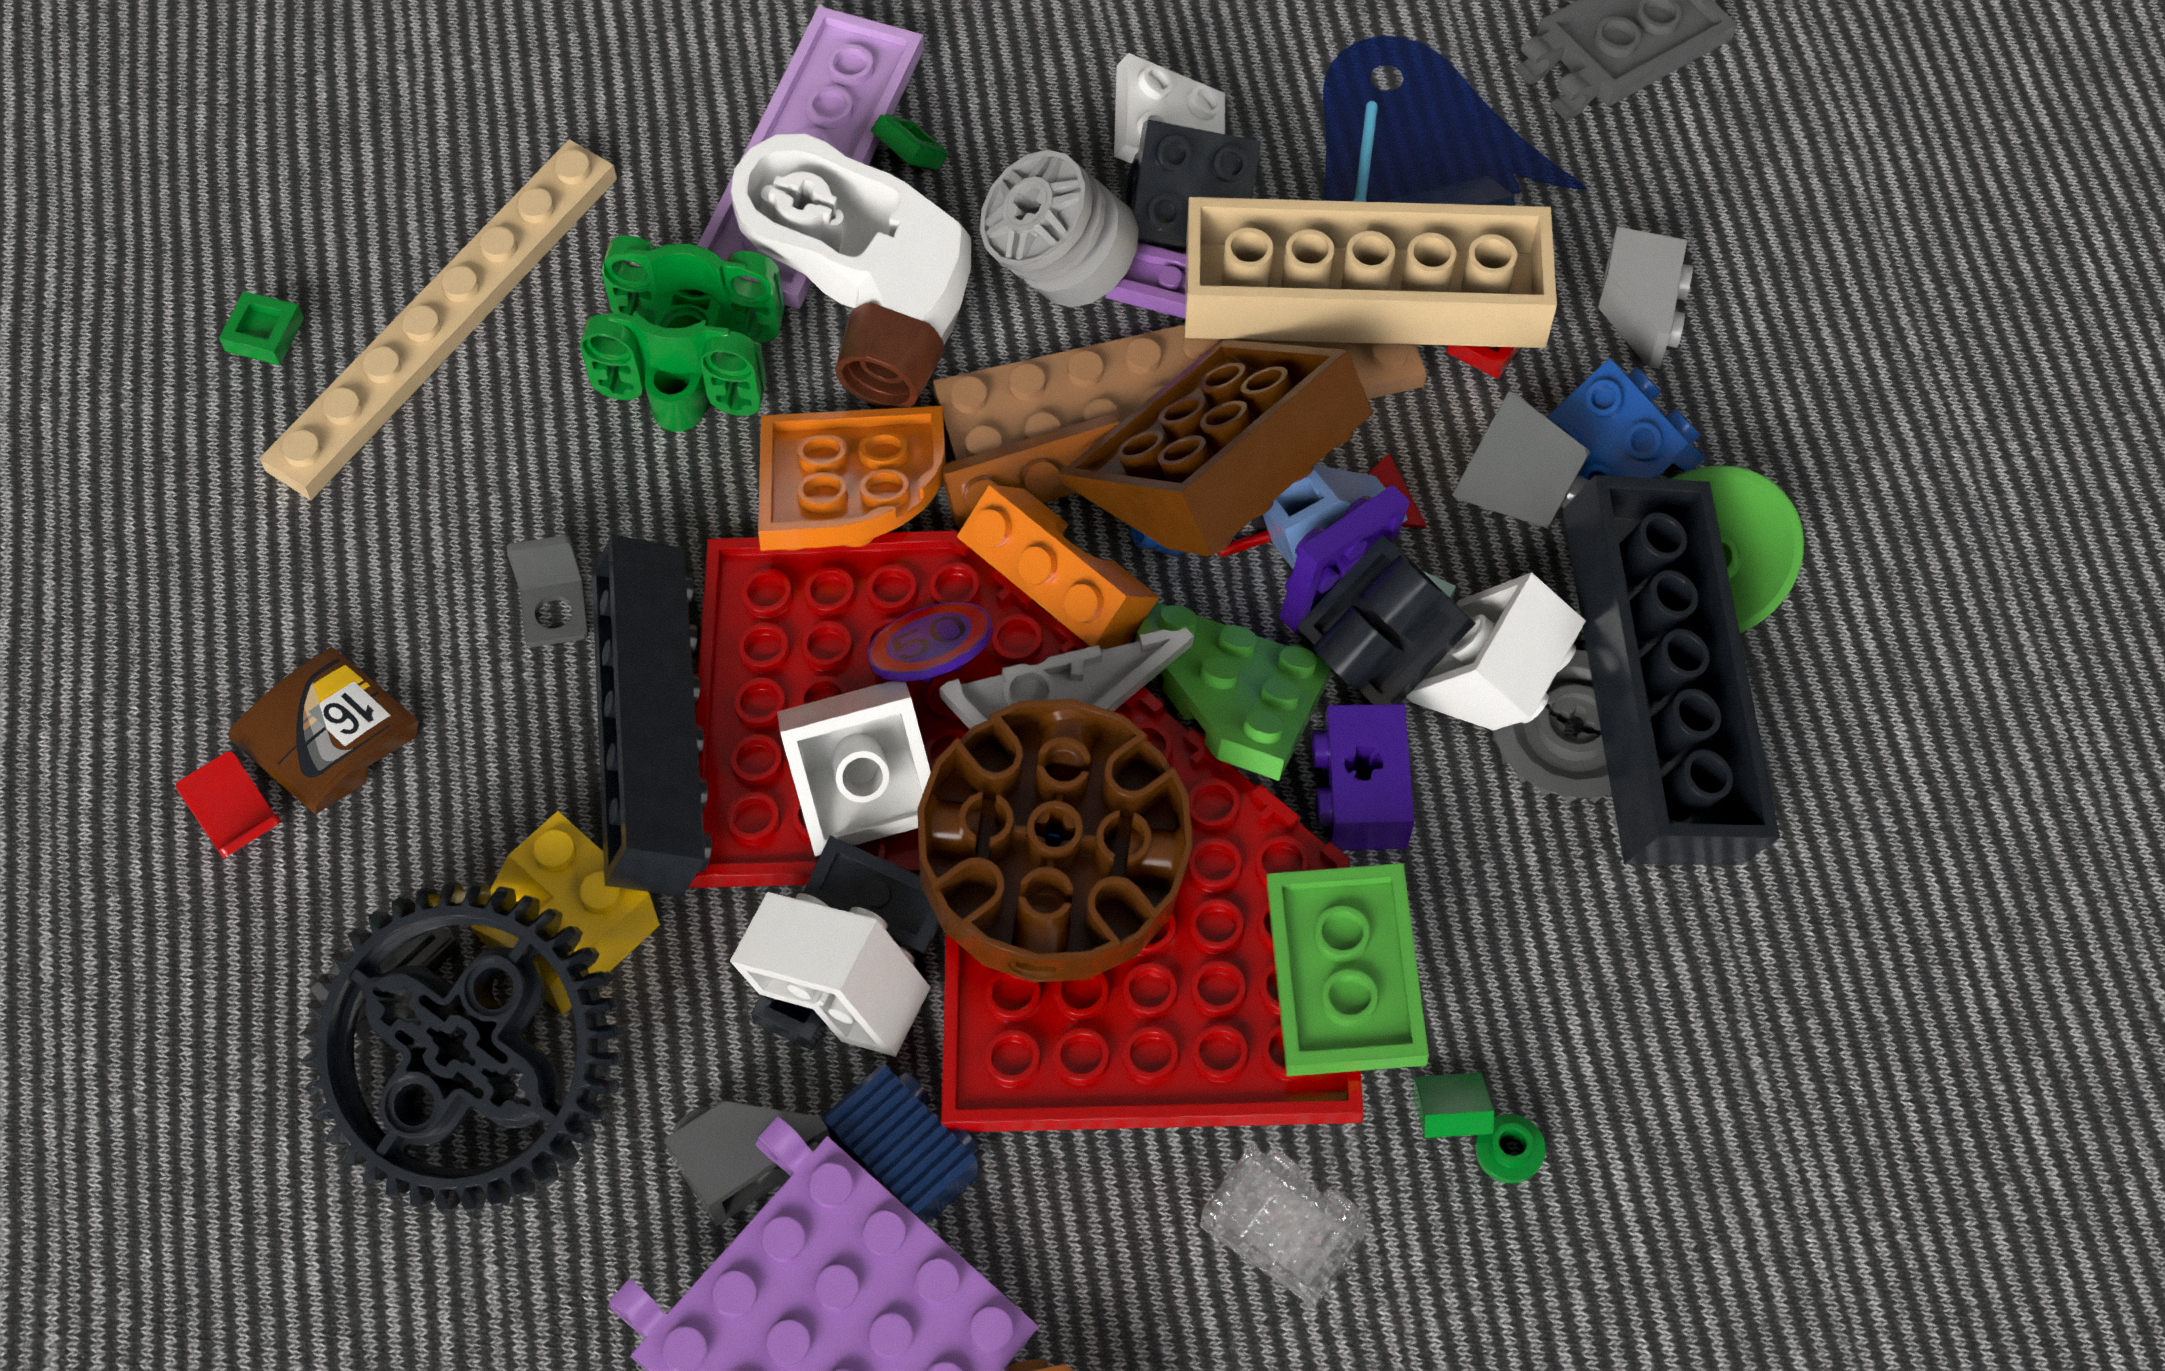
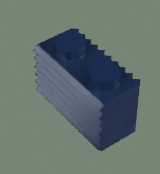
M882 1063L822 1116L821 1119L828 1128L830 1139L927 1225L978 1178L977 1158L974 1155L978 1151V1147L966 1130L949 1131L946 1126H942L941 1121L938 1120L935 1114L928 1110L927 1106L931 1103V1099L916 1079L907 1072H903L897 1077L890 1071L887 1065Z

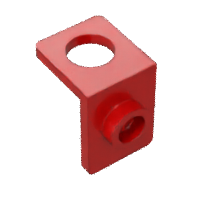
M231 751L223 753L176 783L177 791L222 858L229 856L282 822L278 815L274 814L235 754Z

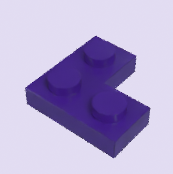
M1393 484L1373 498L1369 496L1359 498L1346 510L1340 520L1326 529L1323 526L1312 529L1297 545L1295 549V554L1297 555L1292 575L1285 584L1287 592L1279 616L1295 634L1300 632L1296 626L1382 535L1391 541L1398 537L1410 501Z

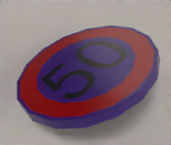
M964 602L934 604L912 611L889 623L873 638L867 650L871 669L883 679L900 682L923 680L926 684H930L935 676L954 669L960 671L963 668V664L972 660L988 645L994 632L989 614L976 604Z

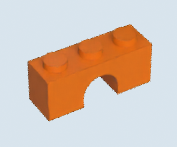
M989 485L956 537L1090 647L1099 645L1100 648H1113L1129 644L1160 597L1114 560H1103L1094 557L1068 541L1062 534L1069 524L1026 489Z

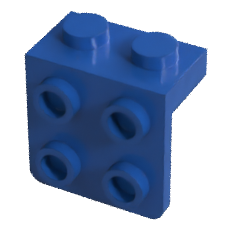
M1611 358L1602 364L1546 417L1591 452L1580 473L1581 476L1589 480L1595 475L1656 479L1672 463L1686 472L1693 470L1706 458L1693 444L1701 436L1698 430L1677 409L1667 416L1654 402V399L1662 393L1657 386L1638 367L1628 374Z

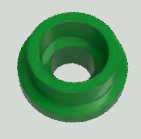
M1503 1114L1494 1117V1134L1477 1136L1475 1152L1481 1168L1490 1177L1503 1183L1513 1184L1524 1182L1539 1171L1545 1158L1546 1146L1540 1130L1530 1120L1515 1114ZM1505 1137L1515 1138L1522 1144L1523 1153L1517 1156L1508 1155L1500 1148L1499 1141Z

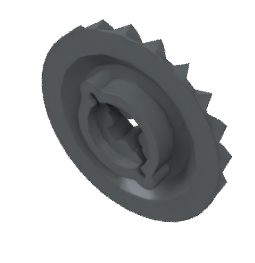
M1576 650L1570 662L1557 672L1546 691L1549 699L1541 713L1528 723L1519 722L1493 730V742L1498 744L1503 764H1509L1517 772L1519 782L1528 781L1538 787L1542 797L1552 793L1563 796L1567 803L1577 798H1590L1595 803L1603 796L1612 793L1587 651ZM1573 716L1584 720L1583 730L1586 732H1580L1576 739H1571L1564 735L1565 725L1563 723H1568Z

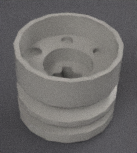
M1051 150L1027 154L1011 164L991 186L981 209L980 234L985 249L999 263L1009 268L1019 278H1023L1035 290L1055 304L1072 308L1091 304L1108 294L1127 274L1137 252L1139 228L1132 209L1065 153Z

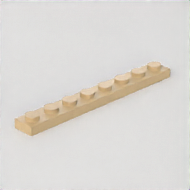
M569 139L259 458L265 471L309 500H312L617 180L614 165Z

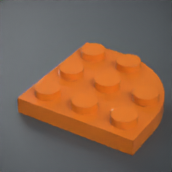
M943 406L761 415L758 517L760 551H795L803 548L841 545L861 547L870 543L873 538L888 533L913 519L933 500L943 482L941 469L943 464H946Z

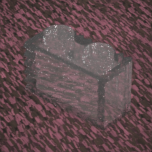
M1250 1145L1202 1210L1200 1228L1309 1305L1316 1308L1346 1264L1358 1250L1363 1241L1367 1225L1362 1219H1359L1361 1212L1358 1207L1347 1197L1332 1189H1327L1322 1194L1316 1187L1308 1185L1301 1178L1303 1172L1300 1167L1289 1157L1274 1149H1269L1265 1154L1257 1146Z

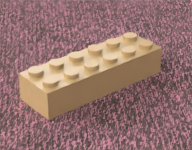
M1189 197L1186 237L1185 338L1546 348L1557 307L1551 207Z

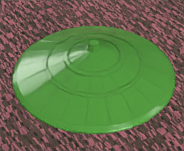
M1724 465L1707 466L1686 471L1671 478L1672 480L1710 482L1739 632L1741 633L1752 628L1778 608L1798 577L1804 553V535L1801 520L1795 506L1778 485L1767 477L1745 468Z

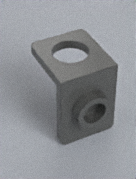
M562 535L508 544L507 555L520 589L524 639L527 646L538 647L586 639L589 633L583 579L570 537ZM559 600L571 606L572 616L561 627L546 628L536 620L538 610L547 602Z

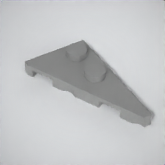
M1186 627L1178 631L1163 629L1140 635L1138 642L1101 650L1100 646L1097 645L1048 657L1038 665L1019 664L1002 668V675L961 685L959 679L948 681L940 687V698L969 729L989 720L990 714L1018 701L1073 698L1114 712L1187 651L1193 644L1194 635Z

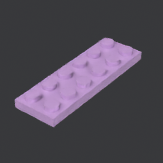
M818 6L742 158L751 147L776 134H807L827 142L846 157L869 166L881 141L870 130L880 114L893 115L924 51L923 34ZM732 176L697 246L711 250L723 261H727V258L732 253L738 251H752L767 256L779 268L785 305L800 309L813 282L805 274L761 252L740 231L730 192ZM740 276V277H742V278H744V279H747V280H751V281H755V282H760V281H758L757 279L752 278V277Z

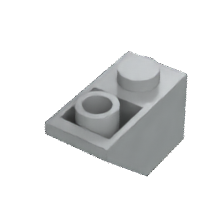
M1617 226L1606 264L1598 308L1648 367L1660 369L1667 346L1678 348L1683 330L1685 313L1675 311L1677 299L1686 301L1693 274V266L1683 264L1687 240Z

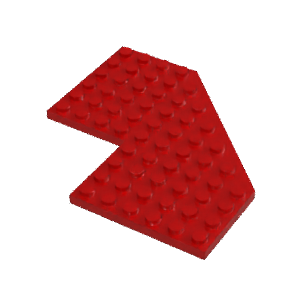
M956 530L885 533L873 538L870 543L861 547L841 545L803 548L795 551H760L759 537L708 539L698 675L701 685L699 699L695 707L696 725H701L704 730V744L699 758L700 778H705L708 784L707 802L702 817L703 832L710 833L712 849L707 868L704 872H697L688 888L807 885L820 855L815 856L781 737L777 712L893 681L883 679L872 671L867 653L873 638L889 623L912 611L934 604L950 602L976 604L988 612L994 632L988 645L972 660L963 664V668L960 671L954 669L935 676L930 684H926L923 680L906 681L930 771H932L935 760L956 738L960 740L969 730L940 698V687L957 679H959L961 685L1002 675V668L1019 664L1038 665L1048 657L1089 648L1090 646L1060 621L1058 622L1032 598L956 537L958 535ZM1142 687L1114 712L1124 715L1148 735L1147 740L1164 754L1169 766L1175 768L1189 796L1193 847L1171 918L1136 957L1088 980L1034 983L982 965L946 934L942 1126H946L949 1131L1000 1132L1363 1123L1361 1071L1286 1077L1267 893V874L1350 867V858L1330 841L1325 844L1300 823V816L1264 786L1259 784L1256 787L1232 767L1231 764L1217 760L1204 744L1205 737L1193 727L1190 730L1184 727L1165 711L1163 702L1146 688ZM918 828L854 845L920 876ZM1047 836V846L1060 847L1061 839Z

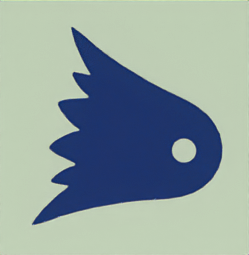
M1381 36L1368 38L1356 42L1341 51L1333 60L1326 73L1323 86L1326 130V170L1323 201H1353L1355 199L1365 112L1369 101H1375L1378 107L1366 196L1367 202H1381L1487 175L1507 191L1518 194L1521 192V189L1513 175L1514 173L1555 186L1586 189L1573 176L1553 164L1521 138L1482 100L1444 57L1426 45L1402 37ZM1379 66H1393L1402 73L1403 83L1399 88L1392 91L1379 90L1370 81L1371 72Z

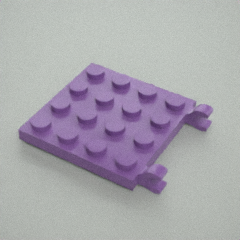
M778 1116L758 1137L759 1140L755 1145L769 1159L782 1168L790 1178L668 1314L631 1279L609 1300L610 1304L608 1305L623 1321L645 1339L630 1357L646 1371H1003L1039 1328L1035 1322L828 1136L812 1151L799 1134Z

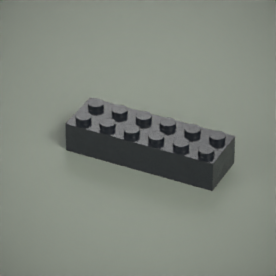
M1595 475L1563 509V516L1580 614L1586 620L1583 625L1623 862L1624 864L1743 865L1778 840L1780 835L1710 482Z

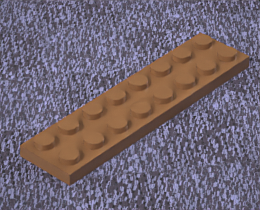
M1180 325L933 380V390L937 406H943L944 430L953 461L1111 413L1121 423L1221 339L1185 338V325ZM1222 339L1348 350L1368 400L1421 388L1425 385L1427 373L1415 344Z

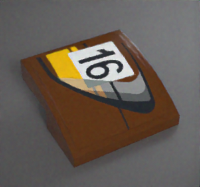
M330 647L297 668L262 696L229 729L228 739L316 815L365 785L368 766L416 738L419 720L337 650Z

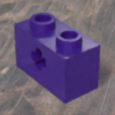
M1405 704L1327 705L1323 729L1313 730L1312 732L1313 768H1324L1326 787L1316 788L1315 809L1317 827H1328L1329 841L1339 850L1408 849L1414 825ZM1356 774L1365 775V781L1356 779Z

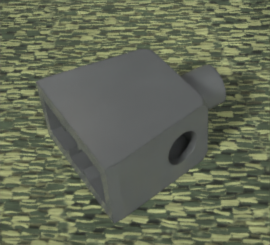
M1508 391L1452 496L1459 500L1550 529L1560 509H1564L1590 481L1581 476L1580 473L1591 452L1521 397Z

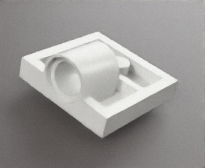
M1128 53L1117 65L1114 157L1132 163L1135 154L1139 151L1142 125L1146 120L1225 134V93Z

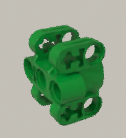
M621 235L613 238L609 242L602 267V277L613 313L591 316L586 321L580 341L583 360L592 387L599 393L617 400L636 399L642 394L643 389H646L651 413L656 424L662 429L671 432H683L695 427L702 420L709 402L718 410L736 416H749L758 412L767 378L761 345L755 342H769L778 336L785 309L781 276L777 264L767 256L752 251L732 253L727 258V261H723L711 250L692 244H668L657 248L651 242L631 235ZM622 260L635 262L641 266L631 265ZM740 276L752 277V278L757 279V280L760 281V282H755V281L747 280V279H744V278H742V277H740Z

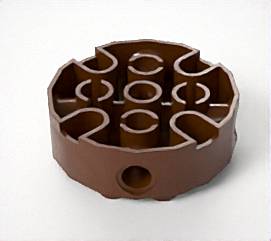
M1073 698L1018 701L990 714L989 720L971 727L960 740L956 738L935 760L917 808L921 887L943 931L982 965L1034 983L1088 980L1136 957L1171 918L1193 847L1189 796L1175 768H1171L1164 754L1147 740L1148 735L1122 714ZM1055 833L1061 835L1060 847L1046 845L1048 834Z

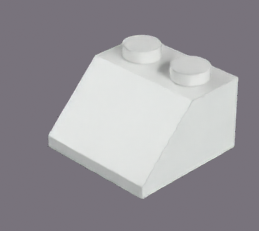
M1532 572L1458 600L1457 605L1476 624L1406 696L1409 701L1490 730H1497L1519 722L1528 723L1541 713L1549 699L1546 691L1556 673L1562 670L1573 658L1576 651V646L1573 643L1586 620Z
M893 680L777 712L781 737L815 856L821 855L830 835L854 846L918 828L917 808L931 771L906 682Z

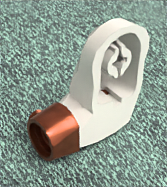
M776 134L751 147L734 169L730 191L740 231L761 252L805 274L823 293L842 305L854 308L848 318L835 366L837 379L843 387L860 400L885 409L913 406L944 355V345L953 331L971 270L970 235L958 221L906 182L887 172L846 157L825 141L807 134Z

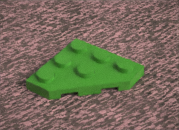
M1156 602L1139 628L1135 642L1139 641L1140 635L1163 629L1178 631L1186 627L1194 635L1192 646L1160 672L1164 678L1163 692L1185 720L1196 719L1207 733L1204 744L1217 760L1279 781L1328 684L1332 668L1321 657L1316 656L1312 651L1304 647L1286 646L1256 636L1245 627L1227 626L1200 617L1186 607L1168 606Z

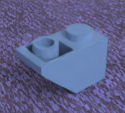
M1314 465V469L1309 476L1293 483L1273 501L1272 508L1263 514L1271 541L1293 569L1297 558L1295 549L1308 532L1318 526H1323L1325 529L1340 520L1346 510L1356 500L1363 496L1373 498L1386 488L1376 476ZM1405 514V517H1404L1403 522L1407 521V516H1406V514Z

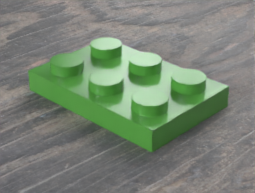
M1404 863L1267 874V893L1286 1077L1427 1066L1429 1054Z

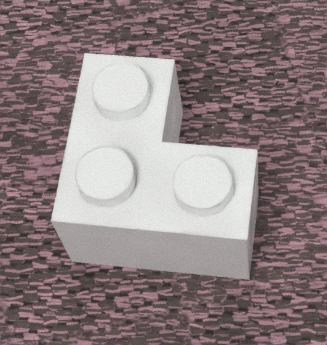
M767 892L730 960L759 995L813 1009L841 1042L896 1057L931 988L913 965L914 957L896 944L886 931L888 928L887 923L880 916L861 907H852L850 912L831 908L818 898L803 893L797 894L794 899Z

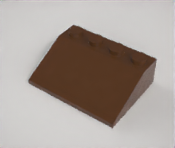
M1221 339L1061 471L1059 476L1065 486L1165 548L1199 554L1201 556H1211L1228 547L1232 542V537L1253 518L1269 511L1273 506V501L1293 483L1309 476L1314 469V465L1327 453L1350 440L1353 436V431L1370 417L1373 412L1348 350Z

